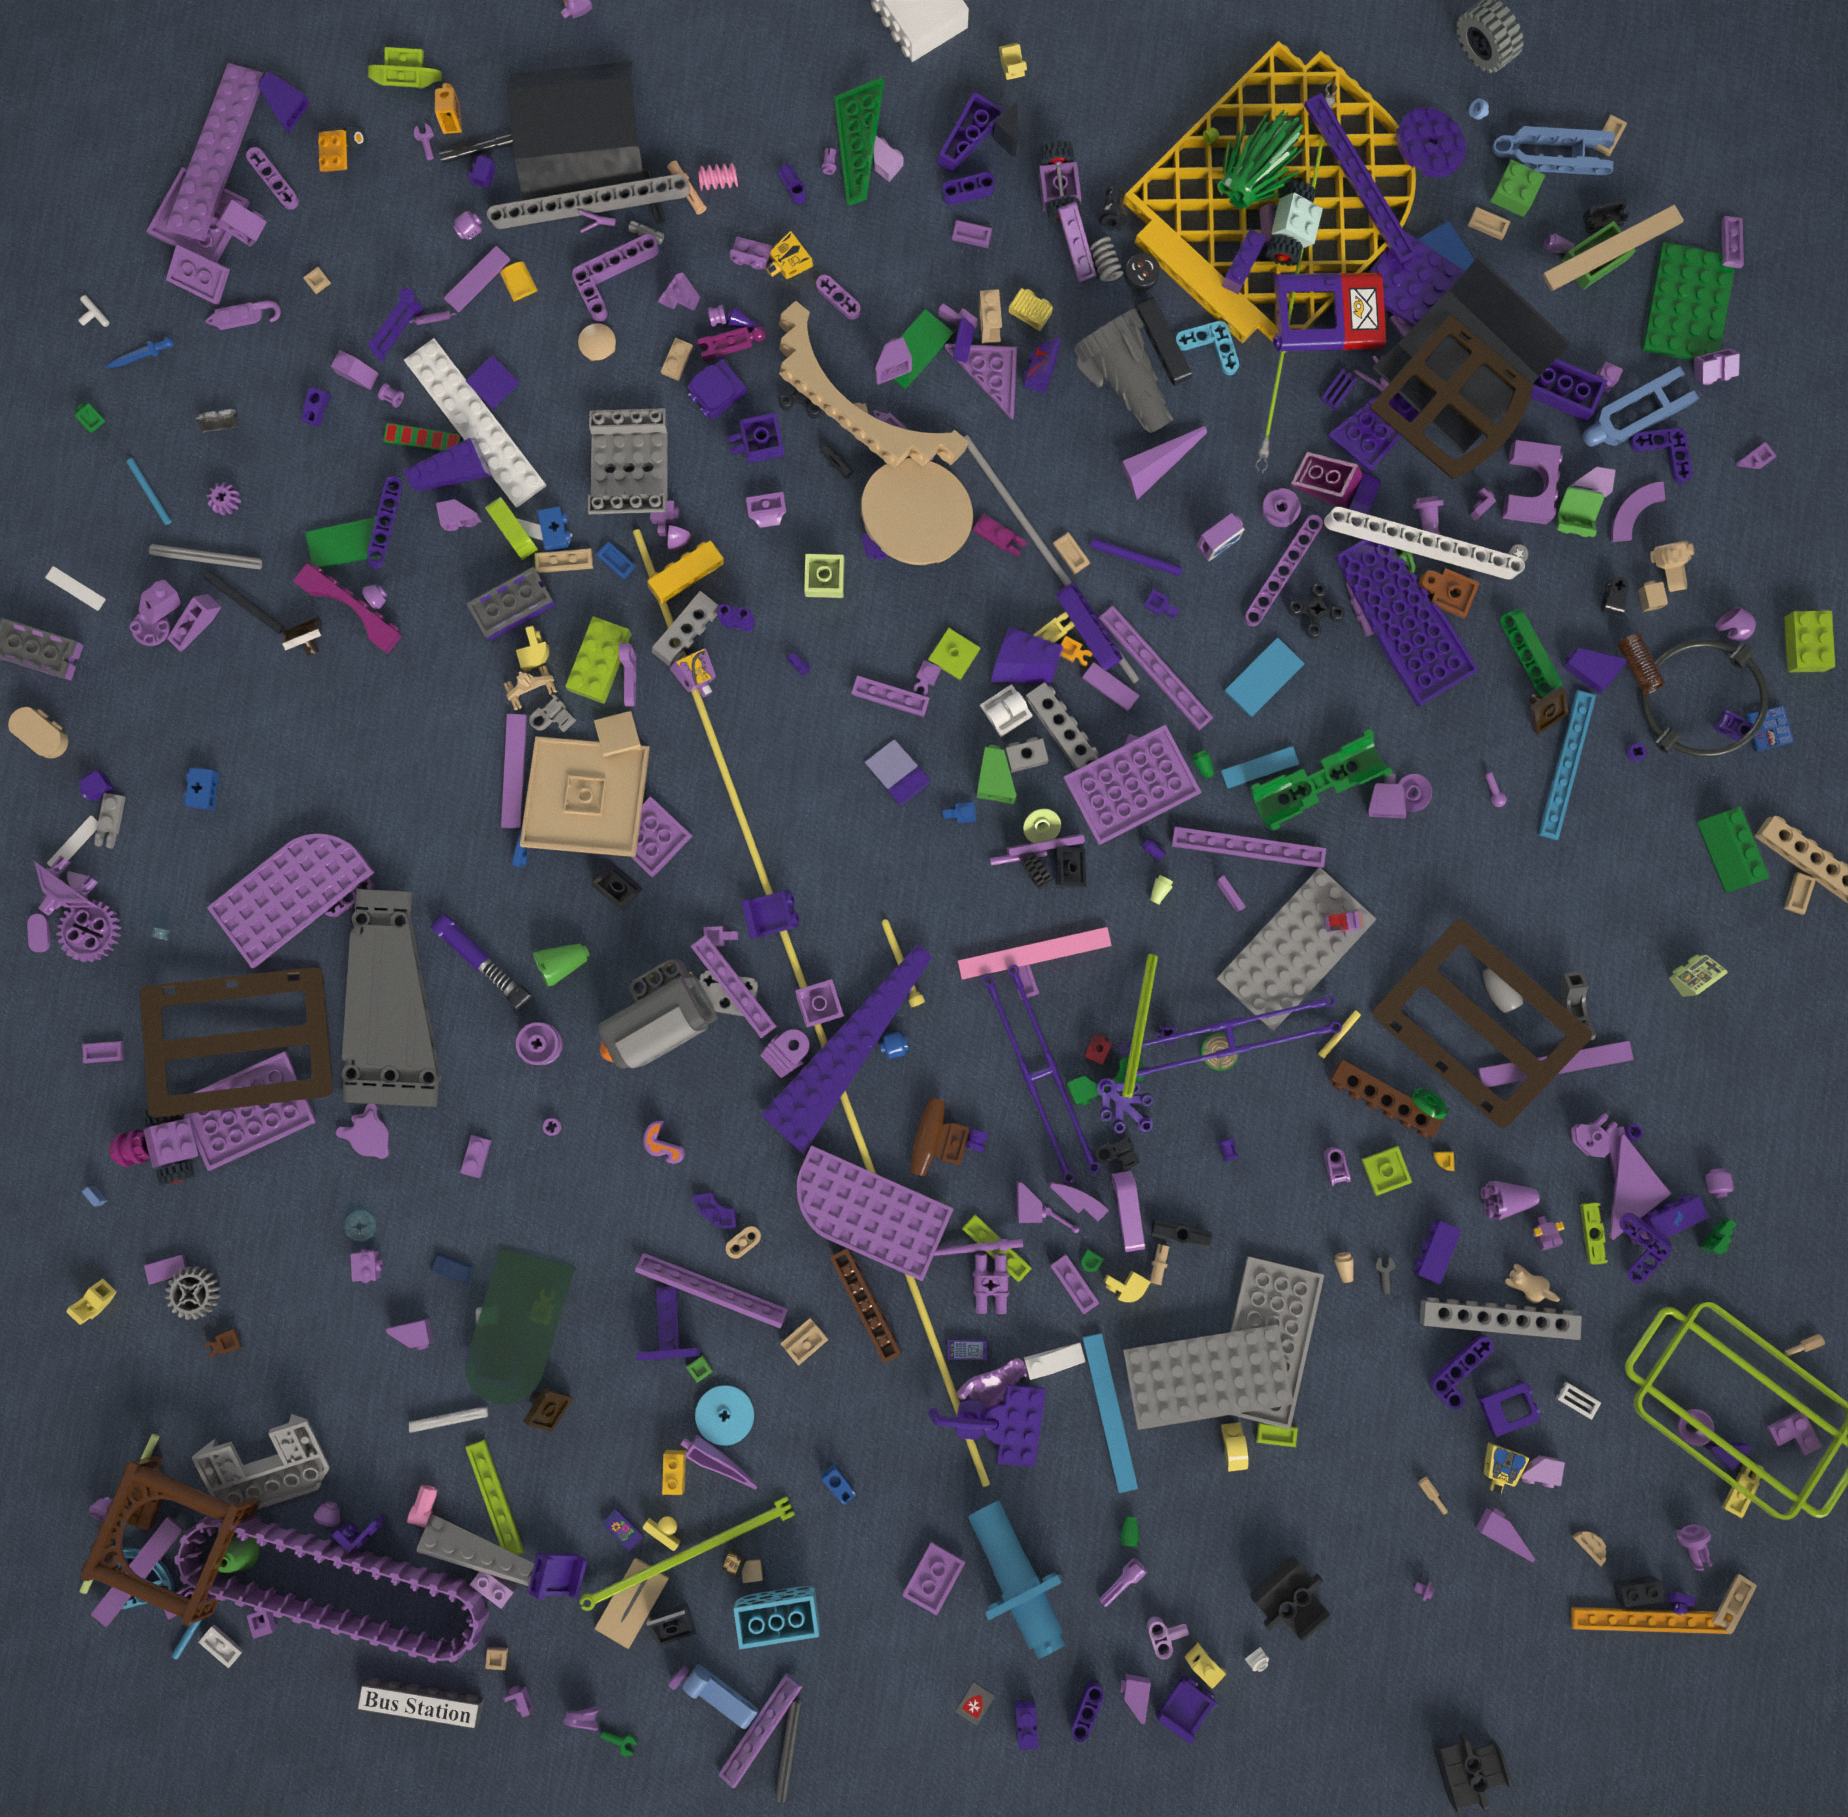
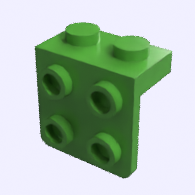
M1568 487L1555 518L1557 530L1566 534L1575 533L1582 537H1595L1597 532L1595 520L1604 500V494L1597 491Z

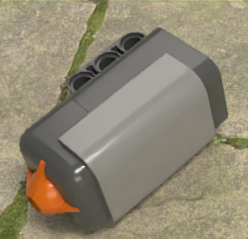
M668 960L631 983L630 991L636 1001L635 1003L599 1024L598 1033L601 1038L600 1053L605 1060L613 1062L619 1068L645 1066L707 1030L708 1024L717 1020V1014L696 976H692L681 960ZM673 963L677 967L675 973L671 971V966ZM656 973L661 977L659 983L655 980ZM640 983H643L644 985L643 992L639 990Z

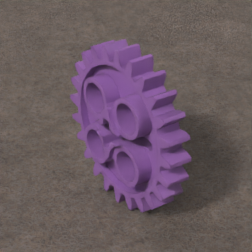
M91 901L98 907H70V913L64 911L67 917L60 918L63 925H57V927L62 930L56 933V935L62 938L58 940V943L64 944L61 949L67 951L66 955L73 956L72 959H80L82 962L87 960L94 962L95 957V959L101 960V954L108 956V949L114 951L111 945L119 943L115 940V937L121 936V934L116 933L117 930L122 928L116 925L120 919L114 918L117 913L111 911L112 907L105 906L103 902ZM87 915V920L83 922V917ZM104 922V927L100 930V924ZM74 925H81L92 931L102 934L104 937L100 938L84 930L76 928ZM78 932V938L74 940V936ZM95 939V945L91 947V942Z

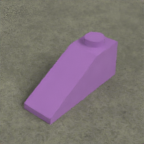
M209 594L193 597L167 639L179 651H183L213 621L221 606Z
M1486 1508L1476 1529L1534 1563L1535 1558L1512 1524L1504 1518L1506 1514L1496 1508L1493 1511Z

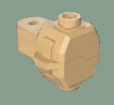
M1680 541L1655 547L1654 551L1650 553L1652 563L1656 562L1657 567L1665 569L1669 591L1674 592L1687 589L1684 565L1691 559V555H1694L1693 543L1689 544L1688 541Z

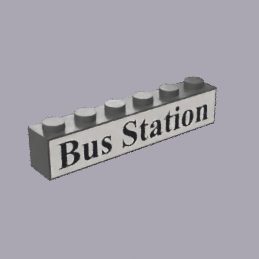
M369 1678V1680H366L361 1685L357 1710L473 1729L480 1722L483 1698H478V1695L467 1694L465 1696L459 1695L456 1691L440 1692L437 1688L422 1689L415 1684L404 1686L396 1681L385 1683L380 1682L381 1680L378 1678Z

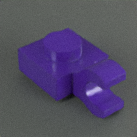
M1155 589L1152 590L1144 604L1146 609L1160 616L1162 612H1165L1173 619L1179 610L1168 604L1169 597Z

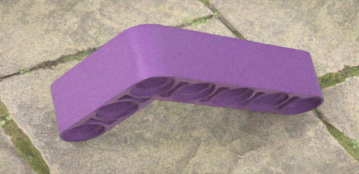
M643 235L574 268L572 271L574 282L593 320L601 322L608 315L596 284L655 257L659 252V247L653 235ZM653 244V247L646 248V245ZM637 252L636 255L629 256V253ZM620 260L619 263L612 264V261ZM597 268H603L602 271L595 272ZM582 275H585V276H586L585 279H583V280H578V278H579L580 276H582ZM588 292H594L592 296H586ZM596 308H602L600 312H594Z

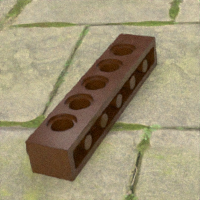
M1338 1060L1328 1079L1332 1082V1087L1340 1091L1345 1089L1349 1092L1348 1095L1358 1101L1359 1099L1366 1101V1106L1373 1110H1376V1108L1382 1110V1115L1391 1120L1393 1118L1400 1120L1399 1124L1407 1129H1410V1127L1417 1130L1416 1134L1425 1139L1427 1137L1434 1138L1444 1118L1437 1119L1427 1115L1414 1104L1412 1098L1344 1060ZM1349 1076L1355 1078V1084L1352 1087L1347 1083ZM1367 1085H1369L1372 1088V1094L1370 1096H1367L1364 1093V1089ZM1384 1095H1387L1389 1098V1103L1386 1106L1381 1102V1098ZM1402 1104L1406 1107L1404 1115H1400L1398 1112V1108ZM1418 1114L1423 1117V1122L1420 1125L1415 1121Z
M844 1248L831 1255L830 1259L883 1363L901 1355L902 1349L852 1251Z

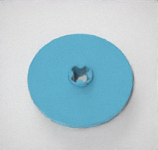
M721 1385L708 1390L701 1397L696 1407L695 1420L698 1430L708 1441L717 1445H732L741 1441L749 1433L754 1421V1408L751 1400L742 1390L734 1386ZM724 1410L730 1415L726 1420H722L723 1417L719 1415Z

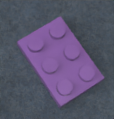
M177 244L166 280L214 304H219L230 268L181 244Z
M931 1541L902 1596L937 1615L966 1563L965 1560Z

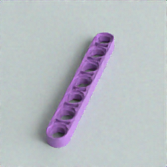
M1311 515L1307 518L1245 613L1244 621L1247 625L1257 626L1261 622L1323 525V521L1318 515ZM1310 520H1316L1318 522V528H1310L1308 522ZM1299 536H1307L1309 542L1301 544L1298 539ZM1292 550L1296 551L1298 559H1290L1288 553ZM1280 566L1288 568L1287 575L1279 573L1278 569ZM1269 582H1276L1278 590H1270L1268 587ZM1260 597L1267 598L1268 605L1261 606L1258 603V599ZM1249 613H1256L1258 621L1251 622L1248 618Z

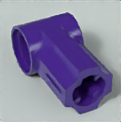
M791 164L783 165L777 171V175L788 191L791 201L795 204L804 203L807 199L805 184L799 179Z

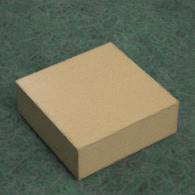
M319 267L303 277L315 294L331 284Z
M761 1559L745 1562L742 1570L743 1583L763 1581Z
M488 1647L485 1669L505 1670L507 1667L508 1648Z

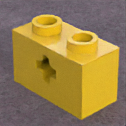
M686 1450L665 1451L663 1456L662 1495H682L685 1491Z

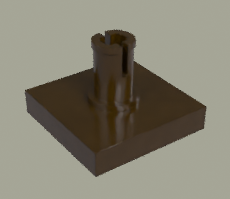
M315 617L284 630L282 645L285 650L302 644L308 656H311L312 652L316 654L319 650L312 639L322 635V621L320 617Z
M1559 686L1545 697L1539 695L1538 692L1535 693V696L1532 695L1529 701L1533 704L1530 706L1533 731L1536 734H1540L1569 714L1566 690L1562 686Z
M544 1387L541 1394L534 1392L530 1396L529 1401L534 1405L523 1422L528 1426L552 1432L573 1398L569 1394Z

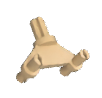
M542 666L543 669L539 668L542 677H533L520 671L519 676L516 677L518 684L515 688H513L511 681L504 683L508 693L506 696L512 702L514 710H518V707L519 709L522 708L518 699L519 695L539 686L546 685L550 695L553 692L554 694L557 692L553 684L554 678L552 675H549L546 666Z

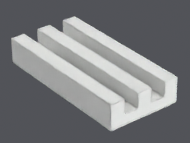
M1565 1382L1563 1389L1561 1388L1560 1394L1557 1395L1556 1399L1592 1420L1601 1402ZM1568 1389L1575 1391L1576 1393L1595 1403V1405L1592 1407L1591 1405L1587 1404L1586 1402L1567 1392ZM1564 1396H1568L1591 1410L1590 1414L1564 1399Z

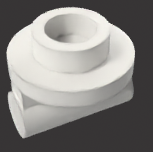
M1259 1647L1245 1660L1253 1671L1258 1670L1260 1672L1268 1666L1269 1658L1265 1655L1262 1648Z

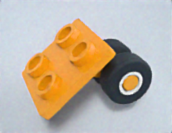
M352 126L349 128H338L335 131L319 132L320 171L346 170L347 146L352 150L363 149L367 143V136L364 130L359 126Z

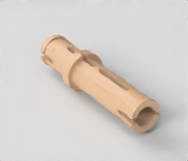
M676 160L668 164L667 168L672 175L682 174L687 178L690 185V193L686 198L696 214L703 213L707 207L691 185L689 176L683 172ZM679 184L678 186L683 188L685 184Z

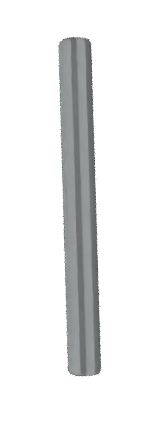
M154 544L149 547V553L153 556L252 569H261L263 564L260 558Z

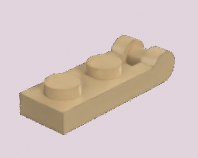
M1736 1574L1718 1611L1712 1618V1623L1717 1626L1721 1625L1729 1634L1733 1633L1757 1585L1742 1575ZM1726 1614L1731 1616L1729 1621L1724 1619Z

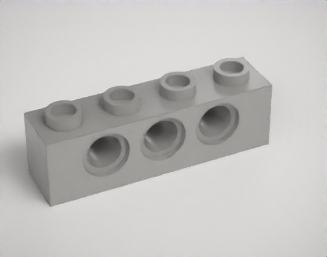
M700 591L652 647V653L669 667L673 662L680 660L683 656L681 654L685 648L688 650L693 645L694 637L697 634L700 636L706 629L705 624L709 620L712 622L718 615V604ZM695 613H701L703 615V618L696 619L693 615ZM683 627H689L692 631L690 633H684L681 629ZM677 641L680 645L674 648L669 643Z

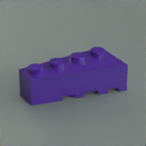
M471 438L403 470L410 487L418 492L440 488L445 485H455L460 482L493 477L478 442Z

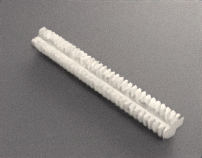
M488 1407L475 1408L474 1411L470 1409L467 1412L465 1410L462 1413L460 1411L457 1414L455 1412V1414L451 1413L448 1416L446 1414L443 1417L441 1415L438 1418L434 1416L433 1419L429 1417L426 1420H419V1422L418 1420L414 1421V1423L412 1421L409 1422V1432L455 1424L457 1422H464V1420L469 1421L488 1417Z

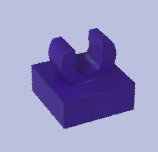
M1673 1592L1668 1593L1667 1602L1674 1603L1673 1613L1682 1615L1687 1613V1607L1695 1606V1597Z

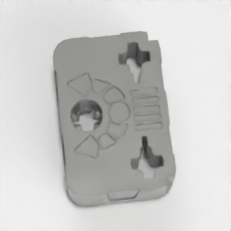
M705 971L704 974L700 975L699 982L715 1012L744 1016L719 983H711L708 986V983L705 981L710 976L717 982L710 971ZM739 977L745 986L750 982L753 989L749 991L757 1000L758 982L753 978ZM728 998L731 1004L724 1009L721 1002Z

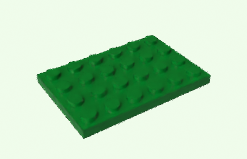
M1667 242L1661 244L1642 351L1694 361L1696 356L1720 351L1735 270L1734 267L1723 266L1721 253Z

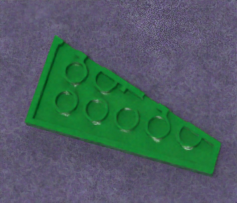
M881 77L834 97L846 201L849 205L859 203L867 198L884 79Z

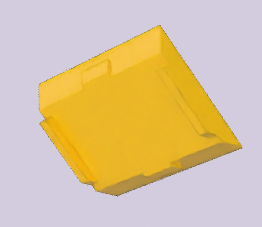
M516 262L505 267L500 272L514 302L538 291L524 262Z

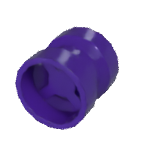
M970 1128V1138L966 1142L965 1147L984 1152V1142L988 1138L989 1133Z

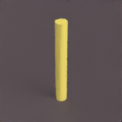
M1355 1010L1342 1025L1341 1031L1333 1035L1318 1055L1324 1059L1361 1014Z

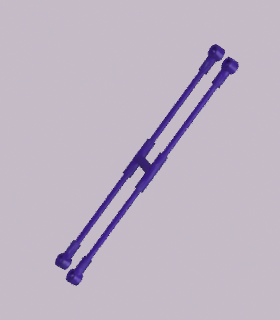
M1010 965L1007 970L1008 974L1012 976L1017 990L1019 989L1043 1048L1048 1067L1030 1074L998 999L999 995L994 985L993 976H984L983 984L987 986L1020 1063L1019 1067L1027 1087L1035 1100L1059 1159L1058 1163L1063 1173V1180L1065 1183L1071 1184L1074 1182L1075 1176L1070 1172L1065 1158L1063 1159L1037 1095L1038 1091L1035 1087V1080L1052 1074L1083 1146V1152L1088 1162V1170L1095 1174L1099 1172L1100 1166L1095 1162L1093 1154L1082 1134L1062 1085L1063 1081L1051 1052L1047 1048L1023 989L1024 985L1019 975V968L1017 965ZM1011 967L1017 969L1015 974L1010 973ZM986 977H990L992 979L991 984L985 983ZM1092 1164L1097 1165V1169L1095 1171H1091L1090 1166ZM1071 1174L1072 1180L1066 1181V1175Z
M1326 995L1322 999L1310 1001L1307 1004L1247 1018L1231 1019L1210 1024L1208 1027L1143 1041L1142 1048L1147 1045L1207 1031L1213 1032L1225 1029L1229 1048L1160 1066L1140 1068L1137 1070L1136 1078L1155 1071L1216 1057L1231 1056L1251 1051L1254 1048L1314 1034L1338 1033L1341 1031L1342 1026L1339 1022L1333 1021L1329 1025L1315 1028V1030L1259 1043L1236 1046L1232 1027L1244 1025L1246 1022L1322 1006L1332 1007L1336 999L1332 995ZM1329 997L1332 1000L1331 1004H1327L1326 1002L1327 998ZM1334 1024L1338 1026L1336 1031L1332 1029ZM1120 1043L1118 1047L1119 1052L1128 1054L1132 1043ZM1126 1044L1128 1049L1123 1052L1122 1046Z

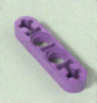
M250 148L246 153V158L286 209L296 208L299 199L259 148ZM255 154L261 160L260 164H258V162L254 159L253 156ZM264 168H271V173L263 175L262 171ZM276 182H282L283 185L280 189L276 190L273 188ZM287 193L292 201L289 203L283 194Z

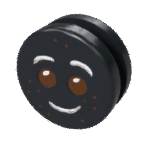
M1139 253L1132 256L1127 262L1124 272L1127 285L1138 292L1152 289L1158 281L1160 265L1155 257L1147 253Z

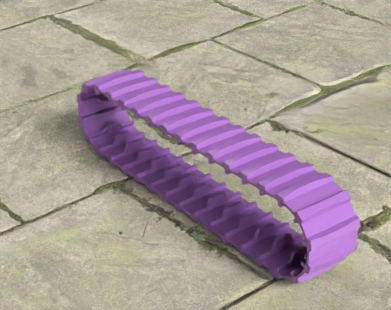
M207 1516L195 1527L189 1529L180 1539L181 1546L178 1554L175 1556V1564L179 1567L181 1573L180 1580L183 1584H189L192 1588H196L206 1564H201L199 1555L202 1554L201 1547L197 1546L207 1539L203 1536L206 1532H208L209 1536L217 1532L216 1527H219V1532L223 1522ZM256 1517L237 1525L235 1532L238 1533L237 1537L241 1538L242 1541L250 1536L256 1538V1543H260V1546H264L268 1542L277 1544L276 1549H279L280 1552L286 1548L296 1550L295 1554L300 1558L305 1553L315 1556L314 1560H317V1563L328 1559L334 1561L333 1565L338 1569L345 1564L352 1566V1571L355 1574H359L362 1570L372 1572V1577H375V1580H378L383 1575L392 1578L391 1582L394 1583L393 1585H397L400 1581L410 1583V1588L413 1591H416L419 1586L431 1589L429 1594H432L433 1597L438 1592L450 1595L449 1599L451 1602L458 1598L464 1603L462 1610L469 1609L471 1615L466 1619V1623H470L469 1627H473V1631L466 1628L462 1633L466 1638L465 1642L464 1639L459 1641L458 1637H455L451 1641L452 1645L446 1644L447 1640L444 1637L437 1642L427 1639L428 1634L426 1632H422L420 1636L410 1634L406 1626L401 1630L390 1628V1623L386 1620L379 1625L371 1622L369 1615L359 1619L352 1617L353 1612H350L348 1609L342 1614L333 1611L334 1607L331 1604H327L324 1608L314 1605L315 1601H312L311 1598L301 1602L295 1600L296 1596L293 1593H289L284 1597L277 1595L278 1590H274L273 1587L267 1591L258 1589L259 1585L253 1581L248 1585H243L239 1583L240 1579H236V1576L226 1580L220 1578V1573L216 1575L209 1594L215 1595L217 1600L224 1601L229 1599L235 1601V1605L241 1607L249 1605L258 1612H263L264 1610L273 1612L275 1617L281 1618L286 1616L293 1618V1622L299 1624L302 1622L310 1623L316 1629L322 1627L331 1629L333 1634L339 1635L344 1633L357 1641L360 1638L368 1640L374 1646L379 1644L389 1646L391 1651H406L408 1656L415 1658L418 1655L423 1656L432 1663H436L438 1660L454 1662L460 1659L466 1650L474 1648L483 1637V1625L489 1617V1608L485 1607L483 1595L467 1583V1579L459 1578L457 1580L450 1578L447 1573L441 1572L436 1574L430 1572V1568L421 1567L419 1569L412 1567L411 1563L406 1561L398 1563L392 1561V1557L384 1556L381 1558L373 1555V1552L368 1550L361 1552L353 1549L348 1553L342 1546L337 1545L334 1540L328 1539L323 1541L317 1539V1535L299 1534L297 1529L290 1528L286 1530L280 1528L279 1524L276 1523L265 1524Z

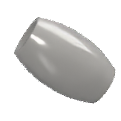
M1486 968L1482 971L1486 990L1492 1001L1503 1013L1523 1004V997L1491 969Z

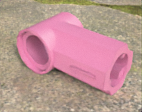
M429 1485L420 1486L415 1505L410 1510L407 1523L426 1528L433 1514L431 1510L438 1489Z

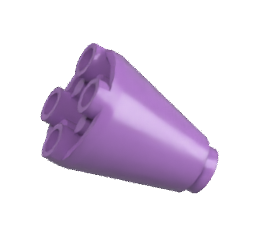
M1489 1181L1480 1191L1481 1197L1484 1199L1485 1216L1493 1220H1501L1539 1203L1538 1191L1530 1187Z

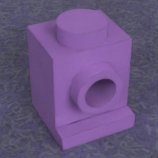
M1605 362L1596 373V376L1608 380L1603 390L1606 393H1609L1611 388L1618 382L1623 371L1622 368Z
M253 1607V1611L247 1615L253 1639L270 1634L278 1628L273 1612L266 1610L258 1612Z

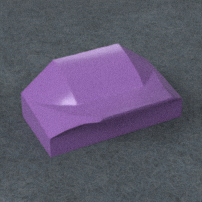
M783 492L746 498L749 518L753 519L760 528L780 525L782 516L786 513Z

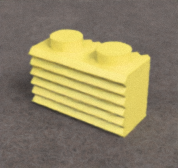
M1023 288L1020 289L1009 306V313L1039 331L1042 330L1053 310L1049 301L1045 299L1040 300L1031 290H1024Z

